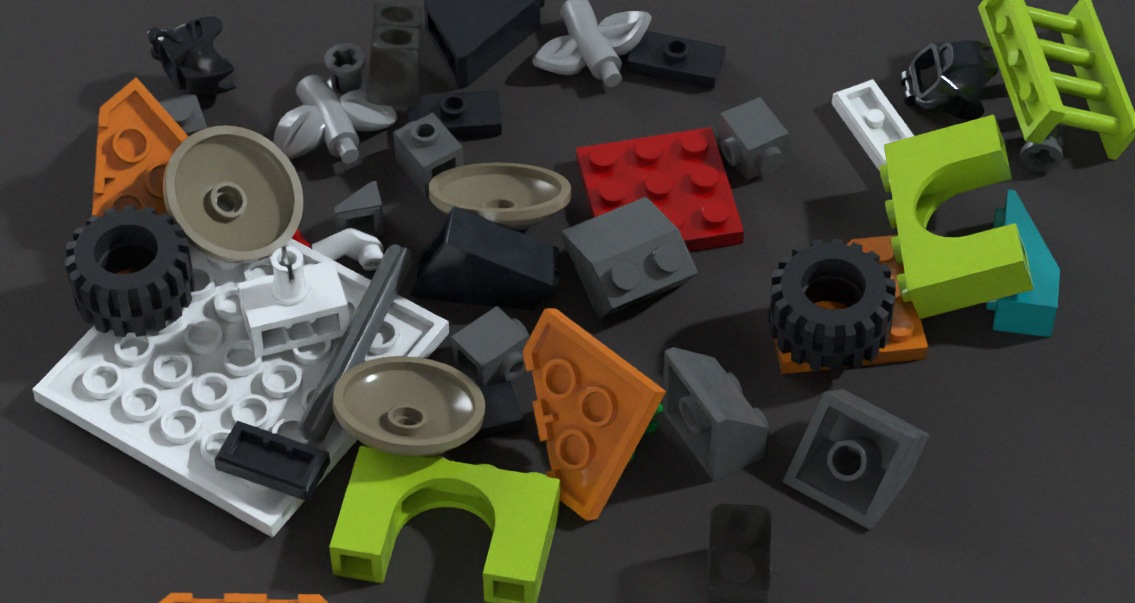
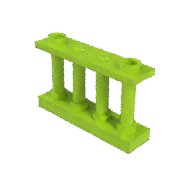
M983 0L978 6V10L1025 141L1041 144L1057 124H1063L1099 132L1108 159L1116 160L1135 139V111L1091 0H1079L1068 15L1026 6L1024 0ZM1034 26L1060 32L1065 44L1039 39ZM1046 59L1073 65L1077 77L1051 72ZM1059 93L1086 98L1090 111L1063 106Z

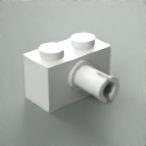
M286 246L287 261H283L281 248L277 249L271 256L273 275L258 276L252 280L237 283L241 312L255 358L343 337L350 323L349 311L333 260L303 266V254L295 247Z

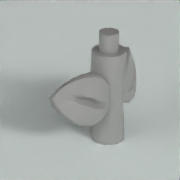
M567 0L562 5L560 14L569 35L560 36L544 44L533 56V65L562 75H575L581 72L587 65L596 79L603 80L608 87H614L622 80L619 72L622 62L618 56L627 54L640 42L652 17L648 12L627 11L612 14L598 25L588 0Z
M310 75L302 79L296 87V94L303 105L288 111L280 119L275 130L273 143L290 160L307 154L325 142L332 156L340 157L344 163L349 164L355 162L359 157V151L357 150L359 138L355 130L361 132L381 130L397 122L398 116L384 99L374 93L364 90H353L338 98L322 76Z

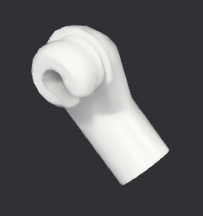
M352 228L342 230L312 244L314 251L333 261L346 255L359 261L363 269L368 271L377 270L384 256V247L376 237Z

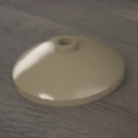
M226 125L200 130L186 138L170 157L164 172L163 198L168 215L173 218V224H180L189 244L214 259L241 264L266 259L272 256L277 249H282L300 224L303 212V191L294 166L279 147L266 137L252 130ZM217 201L226 203L229 212L220 209Z
M501 162L478 163L452 168L436 175L429 183V199L446 216L453 207H457L512 230L519 231L531 228L558 214L571 200V184L562 175L537 166Z
M391 356L360 363L346 371L339 378L333 391L332 407L339 424L361 443L376 450L395 455L428 456L449 451L471 439L479 431L484 420L485 400L475 382L461 371L449 365L425 358Z

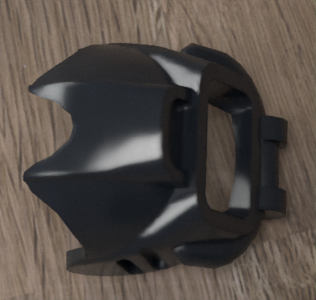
M215 16L201 17L188 21L172 30L154 27L148 31V40L152 44L150 48L151 56L156 61L161 62L163 70L177 90H185L188 94L213 95L226 93L237 88L233 82L220 84L224 78L234 71V67L228 59L219 55L213 46L215 37L223 29L219 18Z
M976 40L929 43L914 56L908 70L900 74V83L905 87L903 95L905 104L908 106L916 104L924 109H938L961 119L975 120L980 118L985 112L984 105L979 101L980 93L986 83L999 70L995 64L981 54V51L988 52L992 46ZM936 65L938 79L931 87L924 91L921 82V70Z

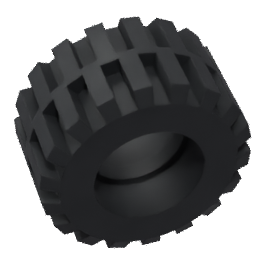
M127 205L121 211H115V208L104 210L105 215L101 217L93 215L86 220V228L78 227L72 234L74 241L68 242L65 250L67 255L65 265L75 307L77 311L81 312L82 319L88 325L95 323L96 330L102 333L114 330V334L117 337H126L129 332H135L136 337L147 335L146 330L154 328L158 332L166 328L167 320L176 321L182 316L181 308L189 307L192 301L191 292L195 291L188 240L185 238L184 230L180 224H173L171 216L166 213L157 215L155 208L147 206L143 210H136L135 205ZM129 268H144L131 274H117Z
M821 239L811 241L808 248L799 245L792 249V257L784 255L779 261L778 269H774L770 291L769 331L772 339H777V348L783 354L791 352V361L801 365L803 362H807L810 364V370L819 372L821 367L831 368V373L842 372V367L849 366L854 370L862 367L863 359L870 362L878 356L879 348H885L889 339V333H891L896 291L895 280L890 279L891 270L888 265L879 264L880 256L873 251L863 252V245L855 242L850 246L842 244V239H832L831 243L823 244ZM833 301L844 304L848 308L831 310L819 307L815 303Z

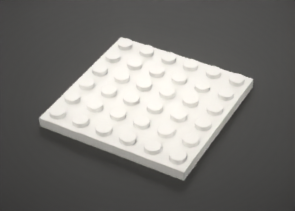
M217 201L220 209L229 212L226 203ZM292 238L281 249L283 261L288 260L286 246L295 247L303 254V266L331 261L330 258ZM188 243L195 291L191 292L192 301L189 307L181 308L182 316L176 321L167 320L166 328L158 332L152 328L146 330L147 335L136 337L135 332L127 333L126 337H117L114 334V330L102 333L96 330L94 325L32 389L36 402L273 538L305 500L219 471L215 467L214 458L238 420L329 452L330 464L321 478V482L357 439L339 424L336 417L325 439L319 443L302 438L299 433L298 424L342 337L255 358L241 312L237 283L252 280L258 276L273 275L271 256L252 263H229L207 256ZM334 261L348 304L349 321H351L371 280ZM397 294L363 362L391 356H410L427 359L449 334V322Z

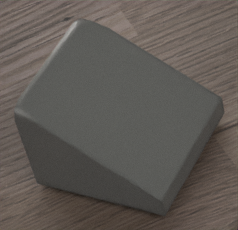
M376 181L368 183L334 207L336 233L352 228L373 237L385 235L382 203Z

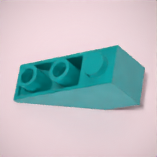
M1008 189L1005 207L995 208L992 229L1016 223L1027 252L1034 290L986 302L985 309L994 310L993 330L1051 337L1058 308L1060 268L1016 191Z

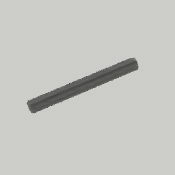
M393 244L385 252L298 424L300 436L305 440L310 439L319 443L325 439L335 419L332 407L334 387L346 371L363 363L413 263L411 258L412 252L407 247Z

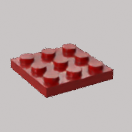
M712 127L576 148V162L592 218L647 197L679 229L689 252L743 244V226Z

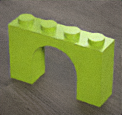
M994 114L884 144L887 164L879 165V170L886 193H892V199L885 201V207L892 229L897 228L898 236L891 237V244L898 265L903 264L905 272L897 274V281L904 303L913 302L919 319L1034 290L1027 252L1016 223L963 237H942L926 230L931 215L949 198L959 193L1012 179L1005 143Z
M360 446L329 546L333 575L383 584L394 544L402 527L411 518L426 510L439 507H455L476 514L486 522L493 532L483 570L484 601L492 603H537L560 511V479L550 478L537 472L521 473L498 469L489 464L473 465L449 461L435 455L427 457L402 456L382 452L371 447Z

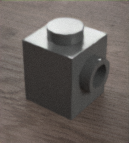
M761 97L720 113L718 144L721 147L726 162L730 166H736L746 181L761 174L772 173L780 166L786 164L789 133Z
M434 113L417 121L409 122L393 132L396 163L424 197L429 196V183L436 175L452 168L464 166L462 145Z
M496 306L451 336L453 367L472 379L479 388L509 380L512 381L519 377L526 368L522 351L530 338L529 333L518 319H510Z

